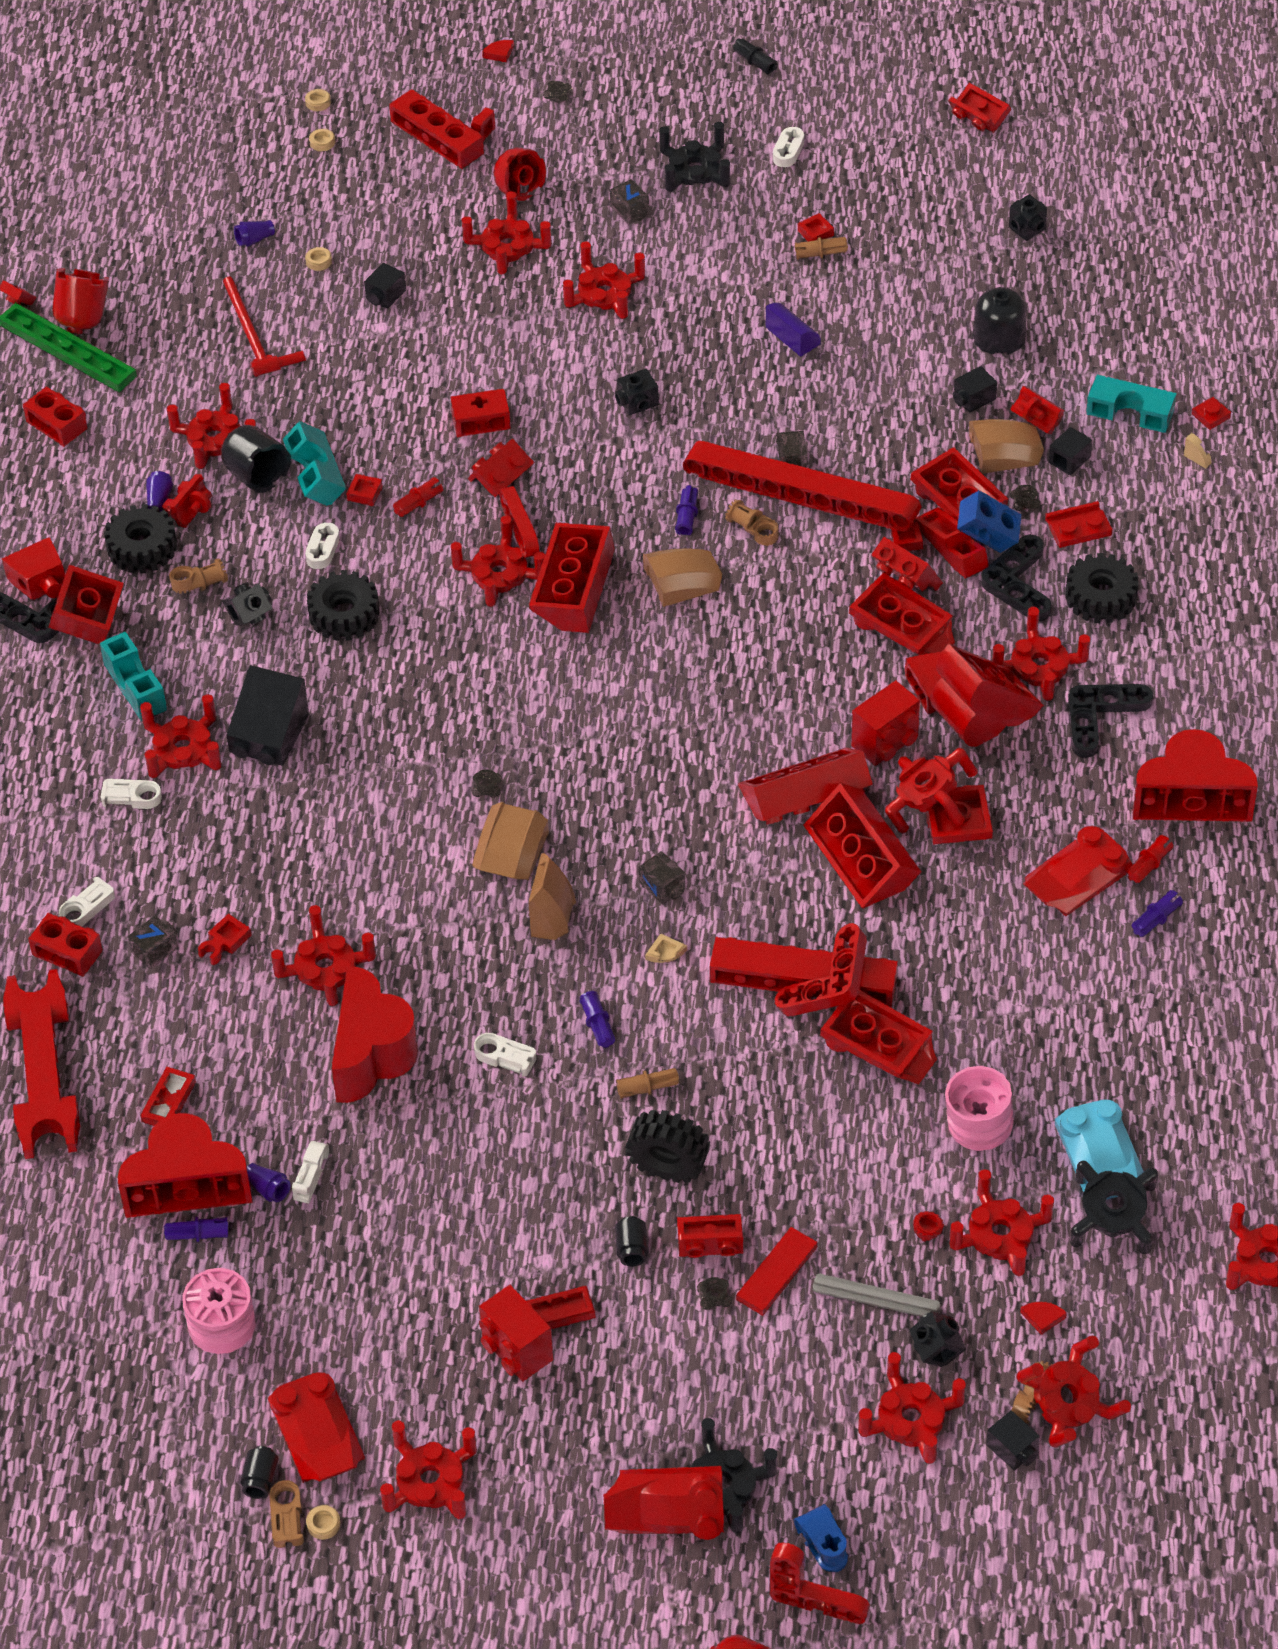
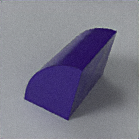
M776 302L766 306V328L800 357L821 345L819 334L783 304Z

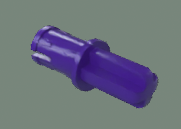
M687 485L682 490L680 504L676 507L678 517L675 530L677 534L691 535L693 533L694 517L698 514L696 506L698 489L693 488L691 485Z
M1169 890L1156 903L1149 904L1147 911L1132 923L1133 933L1144 937L1157 925L1165 924L1167 917L1182 906L1183 900L1181 896L1175 901L1170 902L1178 893L1174 890Z
M585 992L580 996L579 1002L587 1017L586 1025L589 1028L591 1027L597 1044L603 1048H608L615 1043V1037L608 1022L610 1016L607 1011L603 1010L597 992Z
M195 1217V1221L166 1223L164 1225V1236L166 1240L196 1238V1242H200V1239L228 1238L227 1217L215 1219H198V1217Z

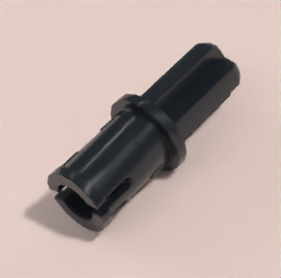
M738 38L733 45L734 51L747 59L749 65L754 64L767 75L776 70L778 66L777 61L766 55L761 47H755L745 39Z

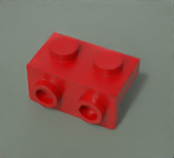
M970 82L957 99L951 96L948 100L952 107L951 112L957 118L964 120L966 117L972 121V125L978 130L984 131L987 129L992 133L998 129L1012 110L1009 104Z
M512 438L505 445L501 441L491 449L489 453L492 456L488 460H485L484 457L479 459L471 467L474 472L467 479L472 482L477 478L487 491L496 497L499 495L500 488L508 487L535 462Z
M741 1214L677 1217L679 1257L699 1258L707 1255L728 1257L735 1254H743Z

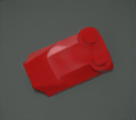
M954 447L911 473L910 480L915 484L918 496L934 501L942 510L957 521L960 501L978 490L1004 505L1008 504V498Z
M884 572L849 606V614L854 617L855 625L863 630L875 629L918 655L941 652L948 644H955L952 632L953 615Z
M1086 826L1078 832L1076 840L1025 876L1023 884L1045 905L1057 908L1066 917L1127 875V870L1133 864L1125 849L1104 830L1096 826Z
M859 990L857 997L853 1001L838 1006L820 1030V1036L825 1039L827 1046L831 1050L836 1052L848 1051L900 1079L918 1085L937 1061L932 1044V1030Z
M322 1372L309 1374L279 1386L268 1397V1403L302 1483L309 1480L321 1482L357 1468L358 1462L365 1459L336 1391L334 1380L329 1374Z
M721 1466L620 1470V1475L615 1484L603 1494L605 1530L616 1531L622 1534L693 1533L696 1537L704 1540L714 1539L721 1532H724Z

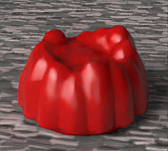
M920 1212L913 1220L914 1232L922 1241H931L942 1233L944 1227L943 1219L934 1212Z

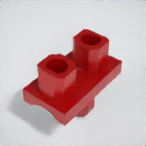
M1022 386L1018 399L1010 409L1047 434L1053 433L1055 427L1059 426L1064 416L1062 408L1027 386Z
M195 474L190 481H182L178 486V495L175 499H167L162 505L163 510L168 513V517L174 518L178 526L186 528L198 512L207 513L211 508L209 499L213 495L204 485L202 474Z

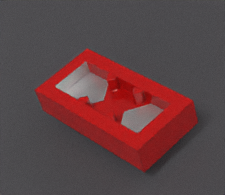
M166 1067L140 1115L141 1121L155 1126L161 1119L180 1113L196 1084L195 1075Z

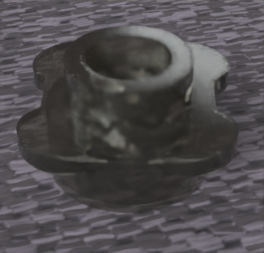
M560 81L548 82V89L543 92V96L553 103H562L568 99V92L572 90V86L569 83L564 84Z
M1020 485L1010 493V497L1014 499L1013 508L1016 511H1023L1029 508L1038 509L1041 506V501L1037 499V490L1031 485Z
M488 769L474 774L473 781L475 785L471 789L473 796L489 795L495 798L500 795L499 783L502 781L500 774Z
M711 1277L700 1282L697 1286V1291L701 1293L702 1297L700 1306L705 1310H710L715 1306H730L732 1297L728 1295V1281L723 1278ZM716 1292L717 1296H713L712 1293Z

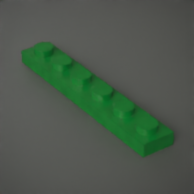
M17 303L13 304L0 316L1 327L117 392H121L137 377L136 369Z

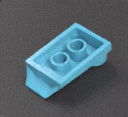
M1106 1099L1071 1107L1055 1118V1126L1075 1173L1077 1164L1083 1160L1087 1161L1098 1174L1112 1170V1172L1130 1173L1137 1178L1144 1172L1122 1121L1121 1108L1114 1101ZM1087 1183L1080 1184L1083 1192L1085 1191ZM1110 1196V1197H1108L1106 1200L1111 1199V1198H1115V1197H1118V1196Z

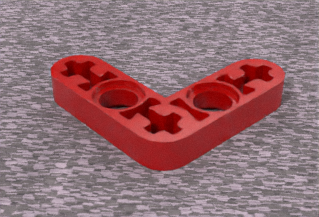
M849 923L837 932L830 976L788 985L779 990L774 999L775 1005L785 1016H796L844 1005L857 997L860 990L867 936L859 926ZM849 959H853L852 963L848 967L842 969V966L846 961H848ZM822 990V993L819 997H817L814 1000H811L812 996L817 991Z
M783 1542L775 1545L770 1560V1596L774 1601L812 1611V1609L824 1611L823 1615L856 1624H863L866 1621L870 1608V1603L867 1599L854 1593L804 1580V1552L799 1547L790 1543Z

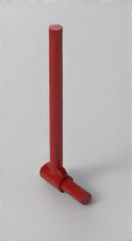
M230 276L224 278V286L256 357L250 362L254 377L281 370V367L306 361L303 350L280 357L266 355L233 278Z

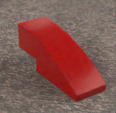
M937 507L915 519L927 540L952 568L965 579L989 566L986 548L971 539L967 534L957 529L958 521Z

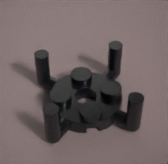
M716 122L714 124V143L709 147L701 145L696 140L686 142L685 146L674 149L670 146V129L666 126L659 129L660 152L669 157V164L665 165V189L668 192L674 191L681 184H706L713 181L722 187L730 185V161L727 159L721 160V156L718 153L724 148V123ZM694 162L701 164V165L689 166L690 163H694Z
M1080 1161L1077 1164L1075 1180L1079 1184L1087 1183L1082 1198V1210L1085 1217L1071 1228L1070 1244L1073 1247L1081 1246L1083 1235L1093 1227L1109 1237H1117L1132 1231L1139 1239V1252L1141 1254H1149L1151 1252L1153 1236L1141 1222L1147 1210L1146 1191L1155 1190L1158 1171L1155 1168H1148L1137 1178L1130 1173L1112 1172V1170L1098 1174L1087 1161ZM1110 1196H1118L1123 1200L1124 1205L1119 1209H1111L1105 1201Z
M705 1418L701 1423L702 1444L706 1454L695 1459L692 1467L721 1466L722 1476L731 1479L732 1484L723 1489V1513L727 1517L731 1531L740 1533L743 1530V1508L748 1504L755 1492L756 1481L771 1478L777 1474L778 1454L773 1448L766 1449L764 1452V1465L753 1468L739 1450H718L715 1440V1422L711 1418Z

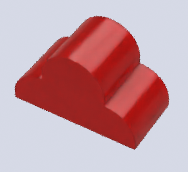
M948 644L939 656L937 672L941 679L932 690L930 704L968 746L977 747L993 739L1006 726L1020 725L1034 717L1044 706L1009 668L952 644Z
M1198 729L1178 732L1167 742L1164 757L1150 759L1139 768L1136 777L1132 820L1252 822L1258 788L1256 774L1246 763L1234 758H1226L1222 742L1213 734Z
M347 966L331 1067L336 1102L339 1103L354 1102L364 1098L373 1090L377 1079H392L407 1073L414 1066L418 1057L414 1013L409 1003L399 996L381 993L380 983L371 972L352 966Z
M177 1113L161 1119L155 1124L149 1134L148 1149L138 1151L129 1156L123 1162L118 1172V1187L126 1218L253 1203L246 1160L242 1152L230 1143L213 1141L208 1124L193 1114Z

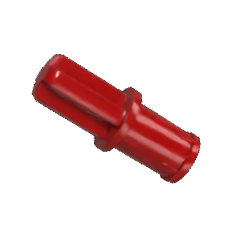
M432 477L418 488H411L409 494L393 504L394 513L404 517L419 506L423 508L427 501L443 492L442 484L432 489L439 482L437 478Z
M1159 835L1148 849H1143L1139 853V858L1127 870V877L1130 881L1140 883L1152 869L1156 870L1160 866V861L1173 849L1172 841L1166 847L1163 846L1169 840L1168 837Z

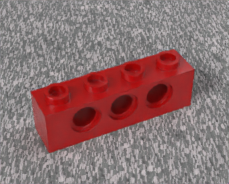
M410 89L389 104L390 118L393 124L459 168H465L484 154L483 136L478 131H474L460 119H456L442 107H438L414 90Z

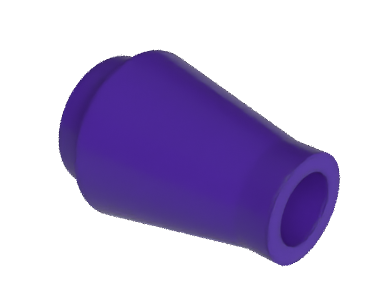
M271 220L243 221L234 227L235 240L239 246L246 245L249 247L275 234L274 224Z
M154 471L146 479L148 509L156 506L159 507V512L163 511L162 505L168 499L174 486L172 477L168 473Z
M255 1163L247 1166L251 1185L267 1201L280 1202L285 1199L290 1191L291 1184L284 1173L261 1167Z

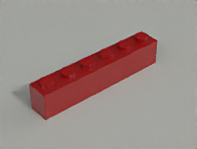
M716 937L709 966L710 983L779 992V990L788 985L830 976L833 952L822 949L798 948L792 945L768 944L762 941L738 940L732 937ZM864 957L860 990L892 1007L897 981L898 961L887 958ZM849 959L848 961H846L843 964L842 969L848 967L852 963L853 959ZM822 990L817 991L813 996L819 997Z

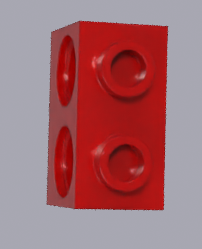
M47 386L23 404L26 422L63 447L88 429L86 413L79 405H74L61 393H56Z
M51 913L46 914L28 938L33 956L82 977L85 976L103 951L100 935L95 930L89 927H81L72 923L66 917H58Z

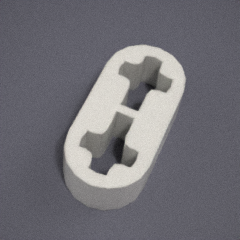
M788 127L781 132L773 149V162L777 166L790 167L796 162L804 145V132L800 128Z
M322 523L314 529L305 553L306 562L311 568L323 569L331 563L339 543V530L336 525ZM327 533L331 534L327 536L325 541L322 540V537H325ZM320 550L323 551V555H320L319 558H314L318 556Z

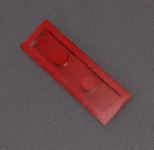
M790 1227L736 1294V1300L763 1316L818 1248V1242Z

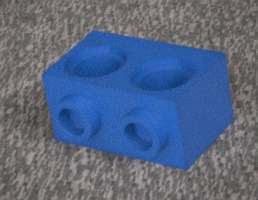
M978 490L960 501L957 529L1001 553L1019 542L1022 514Z

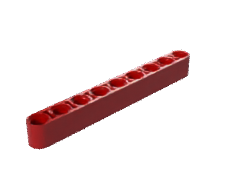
M696 441L682 465L686 473L690 474L692 472L698 474V477L719 484L901 532L908 531L912 527L922 507L916 497L906 493L706 441Z

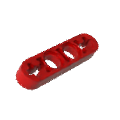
M514 486L500 488V502L505 516H510L512 519V531L524 558L532 557L536 552H539V543Z

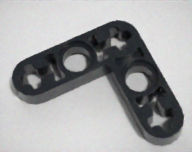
M1029 534L1021 537L1017 544L1007 549L984 569L981 584L986 591L1026 617L1030 607H1037L1039 609V621H1044L1051 614L1052 603L1050 599L1018 578L1043 555V540L1036 535ZM1008 561H1016L1020 565L1018 567L1011 568L1008 567L1005 563ZM1019 591L1024 595L1020 598H1014L1009 593Z
M0 592V605L3 604V608L0 607V623L33 642H48L59 632L48 628L57 597L53 598L40 612H37ZM24 615L27 617L24 621L14 622L12 620L15 616Z
M1144 684L1078 685L1071 688L1068 695V712L1073 752L1082 758L1092 757L1098 752L1099 734L1096 712L1146 711L1152 705V690ZM1094 695H1098L1097 702H1094ZM1111 695L1116 697L1118 701L1108 703L1103 700V697ZM1124 695H1127V701H1123ZM1136 695H1141L1143 700H1138ZM1078 696H1083L1085 701L1080 702ZM1080 718L1088 719L1091 722V724H1089L1088 726H1080L1075 721ZM1082 735H1087L1089 747H1083Z

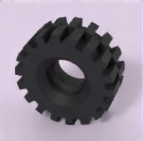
M142 504L139 509H136V505H132L127 512L124 508L119 510V516L114 514L110 518L111 523H106L104 537L108 556L114 565L117 563L119 569L124 570L127 567L130 573H134L135 569H139L140 573H146V569L151 568L153 572L158 570V564L164 567L168 564L167 558L172 560L174 557V551L177 550L175 527L171 516L168 517V513L165 510L159 512V507L156 506L148 509V504ZM138 535L149 536L147 539L140 541L132 540V538Z
M1097 553L1096 558L1089 554L1085 555V561L1079 558L1076 560L1075 566L1071 565L1069 573H1067L1065 598L1067 599L1068 607H1073V613L1077 616L1082 613V619L1086 621L1090 617L1094 618V623L1100 624L1101 619H1106V624L1113 623L1114 617L1118 621L1123 619L1124 613L1129 615L1132 612V607L1136 605L1139 581L1137 572L1134 573V567L1131 564L1126 566V560L1122 557L1119 561L1115 560L1116 555L1109 554V558L1103 557V553ZM1105 584L1110 586L1111 589L1098 590L1092 586Z
M341 570V575H336L335 571L330 572L329 578L326 579L324 576L318 578L319 584L314 582L311 585V591L308 590L307 607L311 626L314 625V630L317 633L322 631V636L325 638L333 635V640L340 641V637L345 636L346 641L352 640L351 635L355 634L359 638L363 636V630L370 632L372 624L376 625L378 622L380 609L377 589L373 581L369 582L367 576L363 575L359 578V572L353 571L351 575H347V570ZM343 603L354 605L352 609L347 611H336L333 609L336 605Z
M650 1110L649 1114L643 1112L640 1117L637 1116L625 1146L626 1156H630L629 1161L632 1164H638L637 1169L641 1172L648 1171L649 1176L655 1177L656 1175L661 1177V1179H672L673 1182L680 1183L682 1179L685 1183L691 1182V1179H697L702 1171L711 1146L710 1141H708L709 1136L707 1133H702L703 1128L700 1125L693 1126V1120L689 1118L687 1120L681 1119L682 1115L675 1113L672 1116L669 1115V1111L662 1110L661 1114H658L656 1110Z

